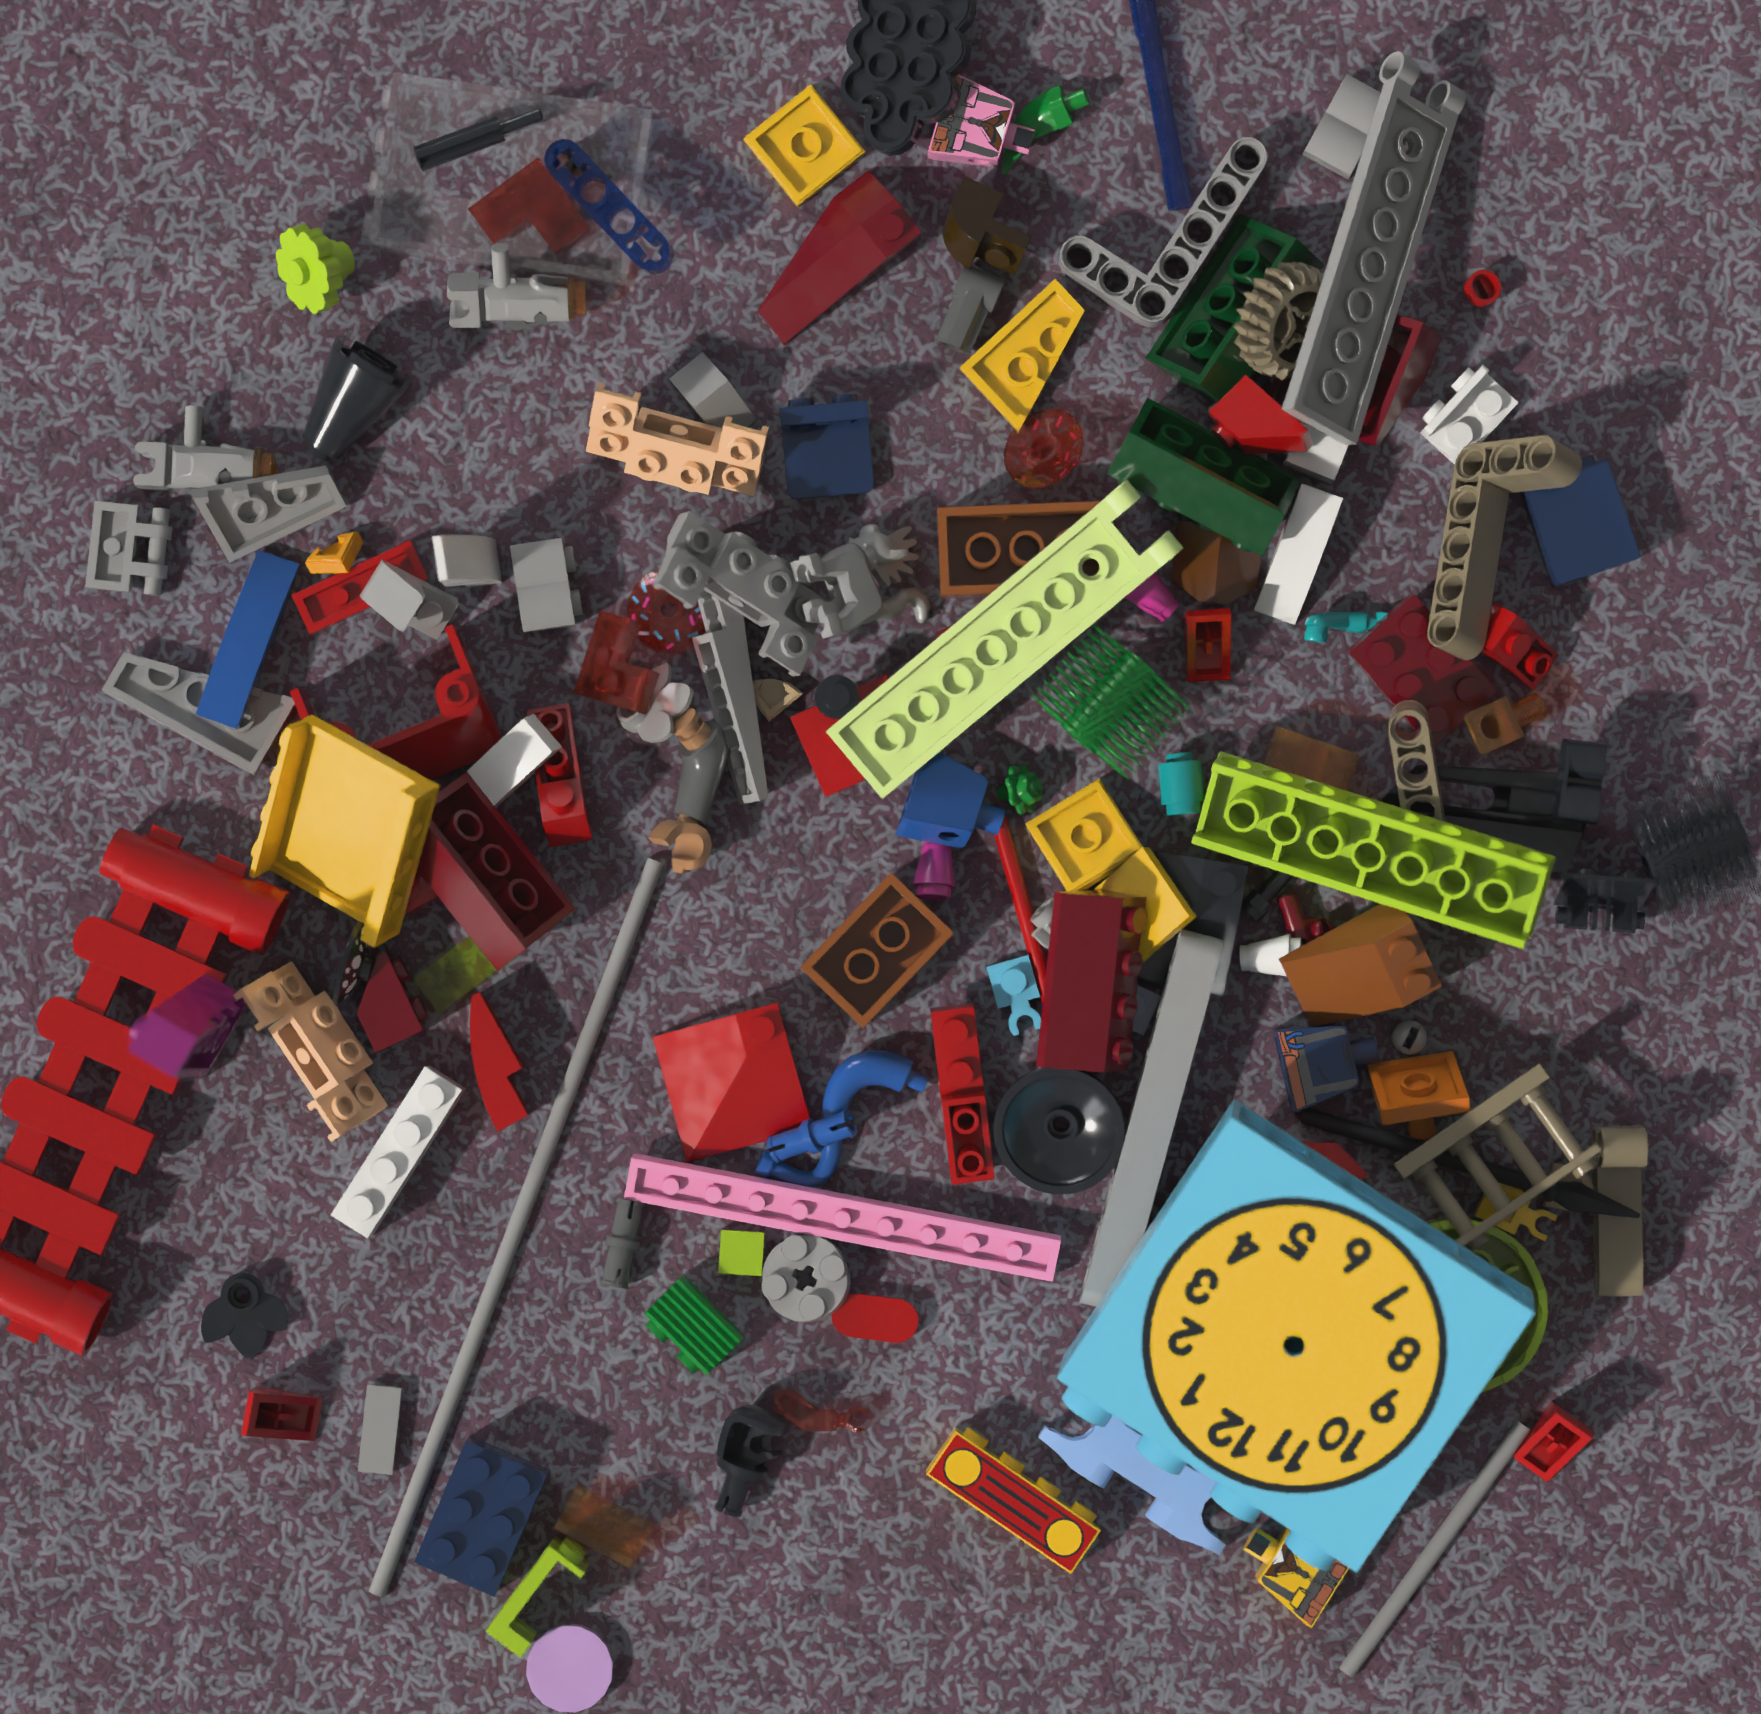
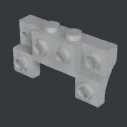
M691 511L679 514L667 537L665 557L652 586L656 589L662 588L684 602L682 606L687 609L695 607L702 591L705 590L760 627L770 625L758 655L763 658H771L788 669V674L793 677L801 675L819 638L814 635L819 624L806 621L802 605L817 598H821L824 602L828 601L800 582H795L792 570H790V563L779 556L767 555L755 547L756 541L741 532L724 534Z

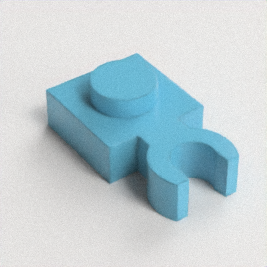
M1029 955L987 966L998 1009L1009 1005L1011 1007L1012 1013L1008 1019L1010 1032L1014 1036L1019 1035L1016 1023L1022 1015L1030 1016L1035 1030L1040 1029V1015L1036 1010L1030 1008L1028 1000L1040 997Z

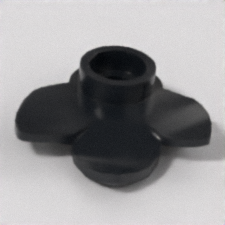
M237 1273L224 1282L221 1289V1297L206 1306L202 1316L201 1333L206 1343L220 1340L229 1335L230 1341L238 1352L246 1359L252 1360L264 1347L268 1330L284 1331L288 1328V1315L282 1301L266 1293L262 1282L256 1276L250 1273ZM245 1286L250 1290L251 1298L248 1302H240L236 1298L238 1287Z

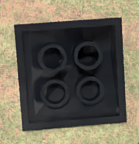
M1152 851L1196 915L1183 929L1224 940L1211 994L1223 996L1241 911L1248 866ZM1179 932L1142 963L1141 971L1138 974L1139 982L1165 985Z

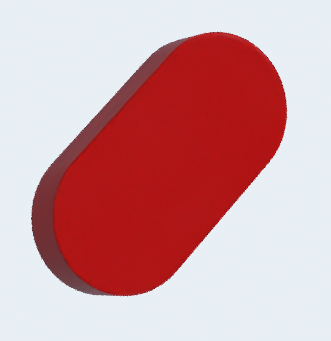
M856 1292L848 1293L842 1306L832 1314L835 1328L845 1336L900 1343L910 1339L915 1334L919 1322L915 1307L907 1300Z

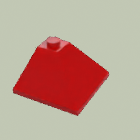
M779 1002L653 1036L687 1163L767 1141L770 1135H777L800 1127L802 1121L810 1118Z

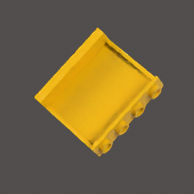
M310 715L294 724L288 725L280 737L279 745L281 750L277 765L270 776V784L272 786L268 801L260 815L262 825L259 837L251 851L253 860L249 876L256 878L270 870L362 922L364 928L360 940L375 948L400 933L440 786L318 717Z

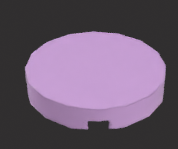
M564 1624L550 1628L535 1641L527 1657L526 1676L531 1691L542 1704L558 1712L575 1713L590 1708L605 1695L612 1681V1655L608 1644L596 1631L581 1624Z

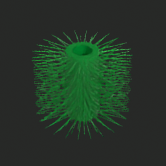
M1096 629L1095 631L1097 634H1100L1099 636L1105 640V643L1091 635L1088 638L1105 652L1104 655L1095 647L1093 648L1090 644L1088 645L1086 642H1083L1082 644L1087 647L1086 649L1095 655L1090 657L1086 652L1084 653L1081 649L1079 650V647L1073 644V647L1077 648L1076 652H1080V655L1085 658L1084 660L1093 666L1092 669L1077 657L1069 656L1074 660V663L1082 668V671L1093 678L1092 682L1081 671L1079 672L1074 666L1072 667L1069 663H1066V660H1063L1064 665H1067V668L1072 671L1071 673L1092 690L1089 692L1081 682L1078 683L1071 675L1069 676L1065 671L1059 670L1057 665L1055 666L1056 670L1081 693L1078 695L1069 685L1067 686L1062 680L1060 681L1054 674L1050 675L1062 689L1070 694V697L1080 703L1078 706L1059 689L1057 690L1050 682L1048 683L1045 679L1043 680L1044 684L1057 697L1059 696V699L1068 705L1067 707L1070 706L1073 712H1069L1058 700L1056 701L1050 694L1048 695V692H1045L1041 687L1038 689L1049 702L1057 707L1056 709L1068 718L1065 720L1038 696L1036 697L1033 693L1031 695L1039 705L1046 709V712L1053 716L1055 720H1058L1057 722L1061 724V727L1080 745L1092 754L1096 753L1104 763L1106 762L1110 767L1130 780L1129 776L1116 765L1117 763L1106 756V753L1099 748L1101 747L1104 751L1106 750L1115 760H1118L1122 765L1136 773L1133 767L1126 762L1127 760L1117 753L1118 751L1115 752V749L1105 743L1106 740L1114 747L1116 746L1126 757L1128 756L1132 761L1143 766L1136 759V756L1129 752V749L1117 741V738L1111 734H1116L1136 753L1148 759L1145 753L1138 748L1139 746L1117 727L1120 726L1146 749L1148 748L1151 752H1155L1148 745L1149 743L1139 736L1140 734L1128 726L1129 722L1156 744L1157 739L1149 733V730L1141 725V721L1156 733L1158 732L1160 735H1163L1164 733L1151 722V719L1153 718L1160 725L1162 724L1167 728L1170 725L1152 710L1153 707L1169 720L1175 721L1176 719L1162 707L1163 705L1153 698L1156 697L1159 701L1161 700L1172 712L1179 713L1180 715L1182 711L1177 710L1178 708L1173 705L1174 703L1164 696L1165 693L1169 694L1180 706L1186 708L1188 705L1174 693V690L1164 684V681L1160 679L1158 674L1130 650H1125L1107 632L1104 633L1102 630ZM1108 645H1110L1118 652L1115 653ZM1095 658H1097L1105 665L1102 666ZM1096 671L1102 674L1103 678H1101ZM1156 685L1159 689L1161 688L1164 692L1162 693L1154 686ZM1141 709H1142L1151 719H1149L1147 716H1145L1143 713H1141V712H1140ZM1130 712H1132L1138 720L1130 715Z

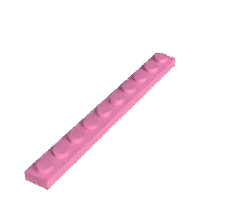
M633 1153L631 1157L624 1199L1052 1282L1061 1244V1235Z

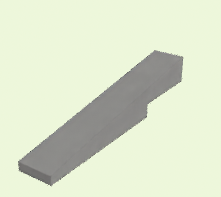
M703 590L697 602L706 634L692 637L715 721L721 727L728 745L727 763L739 805L761 801L769 798L744 617L721 600Z

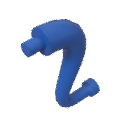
M866 1050L851 1055L837 1066L828 1081L823 1097L822 1119L848 1109L853 1097L866 1086L880 1085L899 1092L903 1085H906L922 1093L929 1077L911 1069L913 1059L886 1050ZM845 1123L840 1124L839 1128L845 1127ZM843 1139L825 1145L821 1151L819 1163L811 1171H802L784 1162L776 1163L770 1155L771 1152L765 1149L754 1173L764 1178L772 1176L783 1182L813 1188L821 1186L832 1177L838 1166Z

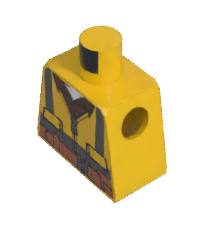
M1256 1527L1246 1541L1243 1550L1263 1562L1255 1575L1257 1581L1303 1623L1312 1628L1349 1567L1336 1559L1328 1571L1319 1570L1300 1559L1287 1547L1285 1538L1290 1533V1529L1285 1527L1276 1540Z

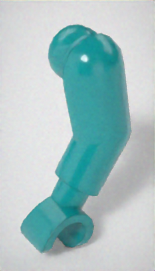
M1333 611L1314 613L1305 621L1304 625L1307 627L1304 639L1308 642L1327 643L1328 630L1364 633L1370 630L1387 613L1376 612L1375 617L1368 616L1367 612Z

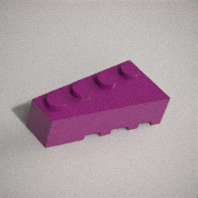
M205 973L151 1010L148 1017L142 1014L137 1019L129 1033V1038L134 1041L128 1051L174 1078L207 1076L246 1009L247 1004L243 998L235 999L233 996L236 993L235 990Z

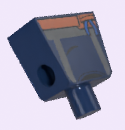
M1345 1025L1272 1030L1290 1109L1293 1112L1301 1111L1359 1086L1356 1067L1380 1062L1374 1036L1350 1042Z

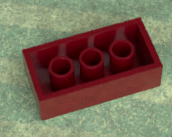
M468 772L438 793L417 871L498 971L576 908Z

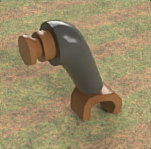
M688 708L683 715L673 719V734L678 736L681 742L679 751L683 757L678 795L673 812L678 819L662 821L648 836L653 844L671 846L675 841L671 864L673 872L682 874L701 868L710 856L711 838L707 830L702 826L706 825L721 782L728 753L726 737L721 727L714 721L705 722L699 718L698 713L693 708Z

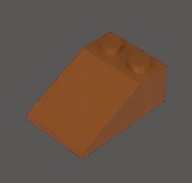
M1383 904L1371 908L1279 958V962L1311 1027L1402 1008L1442 987L1413 921L1405 911Z

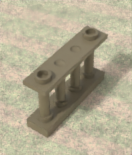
M1540 1063L1394 1164V1167L1404 1181L1413 1176L1416 1182L1422 1181L1460 1235L1456 1242L1472 1252L1489 1240L1485 1232L1570 1173H1573L1576 1179H1578L1598 1165L1594 1157L1602 1150L1597 1143L1584 1151L1544 1094L1547 1091L1543 1084L1548 1082L1550 1077ZM1520 1100L1525 1107L1531 1106L1570 1161L1550 1176L1546 1175L1507 1120L1511 1116L1506 1110ZM1484 1125L1489 1132L1494 1130L1533 1185L1531 1189L1512 1202L1471 1145L1474 1143V1140L1470 1135ZM1447 1151L1453 1157L1455 1155L1459 1157L1497 1211L1476 1227L1435 1171L1438 1166L1434 1160Z

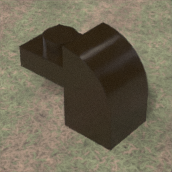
M964 176L953 198L944 222L943 240L945 246L955 260L969 269L975 257H978L996 268L1004 269L1015 275L1023 260L1031 237L994 220L1004 194Z

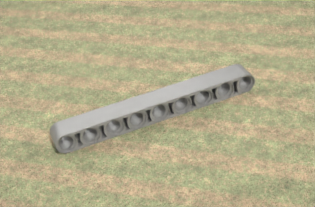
M1181 929L1179 932L1126 1124L1123 1148L1112 1175L1082 1285L1079 1303L1094 1307L1098 1305L1145 1234L1224 944L1222 939Z

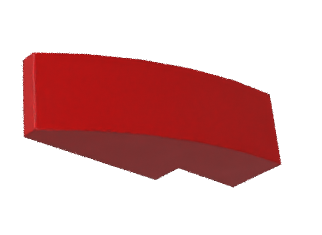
M482 991L471 996V1054L476 1080L484 1105L497 1132L531 1113L510 1075L525 1068Z

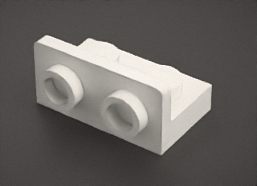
M1484 365L1476 372L1468 367L1451 386L1457 393L1445 405L1439 399L1422 417L1427 425L1420 433L1454 465L1457 456L1463 448L1473 443L1483 442L1519 403L1487 374L1489 369Z

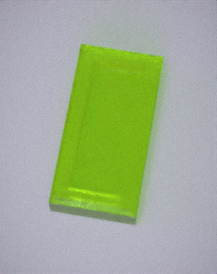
M468 936L413 980L438 1013L441 1014L493 974L496 969L471 937Z

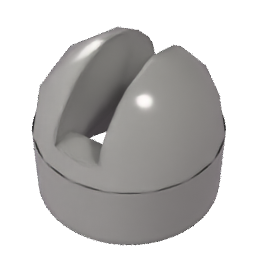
M1404 1020L1394 1027L1391 1041L1397 1051L1399 1050L1400 1053L1414 1055L1425 1047L1427 1033L1419 1022ZM1411 1027H1414L1418 1031L1408 1049L1403 1044L1409 1035Z

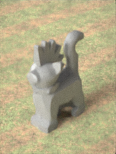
M868 524L860 529L858 538H849V542L846 545H841L829 551L823 557L813 553L800 556L799 560L790 562L795 582L811 583L825 581L830 597L828 602L817 598L802 605L807 622L824 624V629L820 632L822 638H829L853 631L862 624L877 620L887 621L898 617L908 605L913 607L918 623H925L928 620L931 605L924 593L915 587L900 589L890 599L883 601L873 578L874 576L883 588L890 586V581L894 584L901 582L898 573L904 575L913 573L912 568L903 563L915 561L919 558L917 554L908 551V548L916 545L917 540H903L912 530L910 526L885 535L880 532L878 525Z

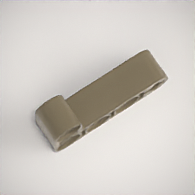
M1594 1126L1591 1144L1593 1146L1597 1143L1602 1151L1594 1157L1598 1165L1592 1169L1593 1190L1640 1213V1218L1593 1213L1595 1294L1597 1297L1641 1296L1643 1292L1641 1167H1646L1648 1160L1647 1132L1645 1127Z

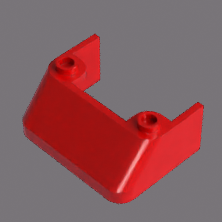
M453 624L444 628L461 668L443 676L436 685L435 699L441 715L367 744L429 780H434L477 762L501 740L500 729L460 631ZM299 688L291 690L290 694L301 720L310 715L316 716L306 691ZM341 722L328 723L357 739L354 731L346 724Z

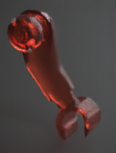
M782 1389L774 1395L773 1406L775 1411L803 1431H837V1428L845 1427L856 1434L866 1431L864 1428H855L851 1424V1417L854 1413L862 1412L870 1415L863 1407L855 1406L847 1412H837V1409H818L792 1389Z

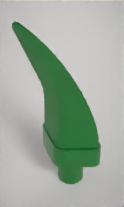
M1061 85L1055 86L1034 98L1021 111L1014 123L1035 129L1033 141L1043 135L1073 125L1072 112L1090 105L1088 94L1082 88L1065 95ZM1005 149L1002 165L1003 175L1007 174L1022 153Z

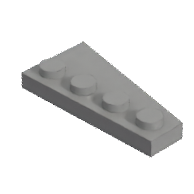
M123 652L102 688L103 693L254 776L257 775L296 707L292 697L273 694L254 687L240 729H236L196 715L209 675L187 671L174 665Z

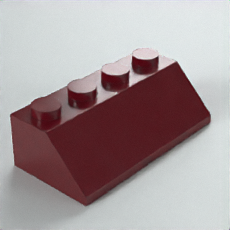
M1101 889L1054 892L1036 1066L1093 1072L1128 1070L1129 1060L1133 1053V1043L1131 1040L1133 1020L1138 1008L1136 998L1138 974L1141 971L1143 962L1139 946L1141 932L1145 929L1147 923L1146 897Z

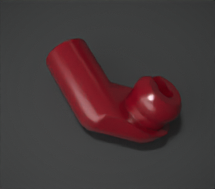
M1297 892L1276 899L1286 929L1292 938L1301 937L1302 942L1309 943L1334 929V926L1328 919H1319L1305 914Z

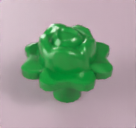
M1020 764L1018 767L1015 765L1010 766L1009 777H1006L1005 784L997 787V796L1000 801H1009L1011 806H1015L1019 815L1026 812L1032 813L1035 811V802L1042 799V781L1035 772H1029L1026 764Z

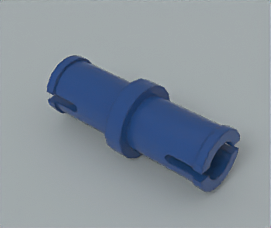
M845 1109L840 1113L817 1121L812 1118L806 1119L801 1122L800 1127L777 1135H770L767 1138L768 1149L785 1144V1148L771 1152L770 1155L776 1163H779L787 1158L808 1151L811 1154L821 1152L825 1145L848 1137H854L857 1135L856 1123L839 1128L840 1124L854 1120V1116L848 1109Z

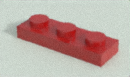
M409 540L351 567L348 573H338L292 594V598L309 634L312 636L372 608L361 599L360 594L382 559L425 582H429L430 580L412 541Z

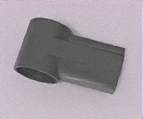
M974 264L971 265L970 269L964 266L951 296L954 298L939 329L936 342L970 356L987 315L992 314L1006 278Z

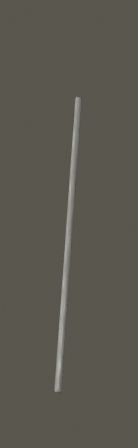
M647 858L393 1525L369 1592L376 1596H386L664 865L656 860Z

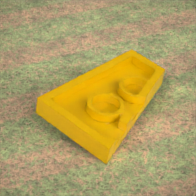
M1056 279L1045 287L959 368L1018 433L1085 311Z

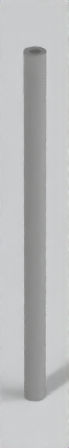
M1518 1420L1514 1423L1339 1666L1341 1671L1351 1678L1356 1675L1531 1431L1528 1427Z

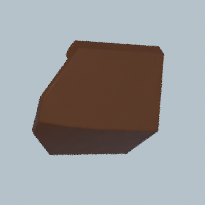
M1176 522L1175 538L1183 546V549L1173 557L1171 581L1199 602L1224 605L1258 588L1261 559L1259 554L1243 551L1236 547L1227 537L1215 531H1206L1198 527L1194 522Z

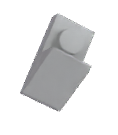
M383 559L360 594L363 601L398 630L404 632L407 626H410L436 640L459 605L456 597Z

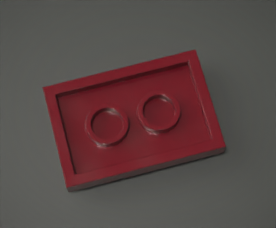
M1410 593L1349 647L1346 652L1393 706L1404 700H1415L1426 708L1435 748L1491 698L1497 690L1472 660H1462L1430 643L1428 639L1430 611L1415 594ZM1403 716L1414 731L1420 728V721L1416 717Z

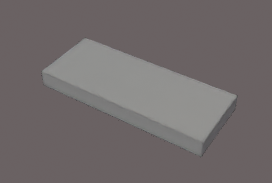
M367 1384L358 1472L393 1475L403 1387Z

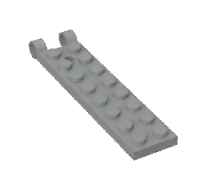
M1400 51L1390 54L1380 68L1379 78L1384 85L1282 407L1283 411L1344 445L1357 444L1457 118L1466 101L1465 92L1447 80H1441L1431 88L1426 98V105L1410 96L1412 86L1418 78L1420 67L1418 62ZM1403 139H1405L1408 144V150L1406 153L1403 149Z

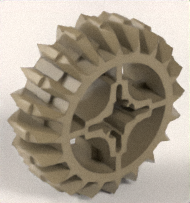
M1280 262L1274 269L1266 268L1264 279L1254 278V289L1252 292L1244 293L1247 299L1245 305L1236 309L1241 314V320L1233 326L1240 333L1234 343L1241 349L1240 357L1254 371L1272 379H1292L1324 274L1321 270L1302 262Z

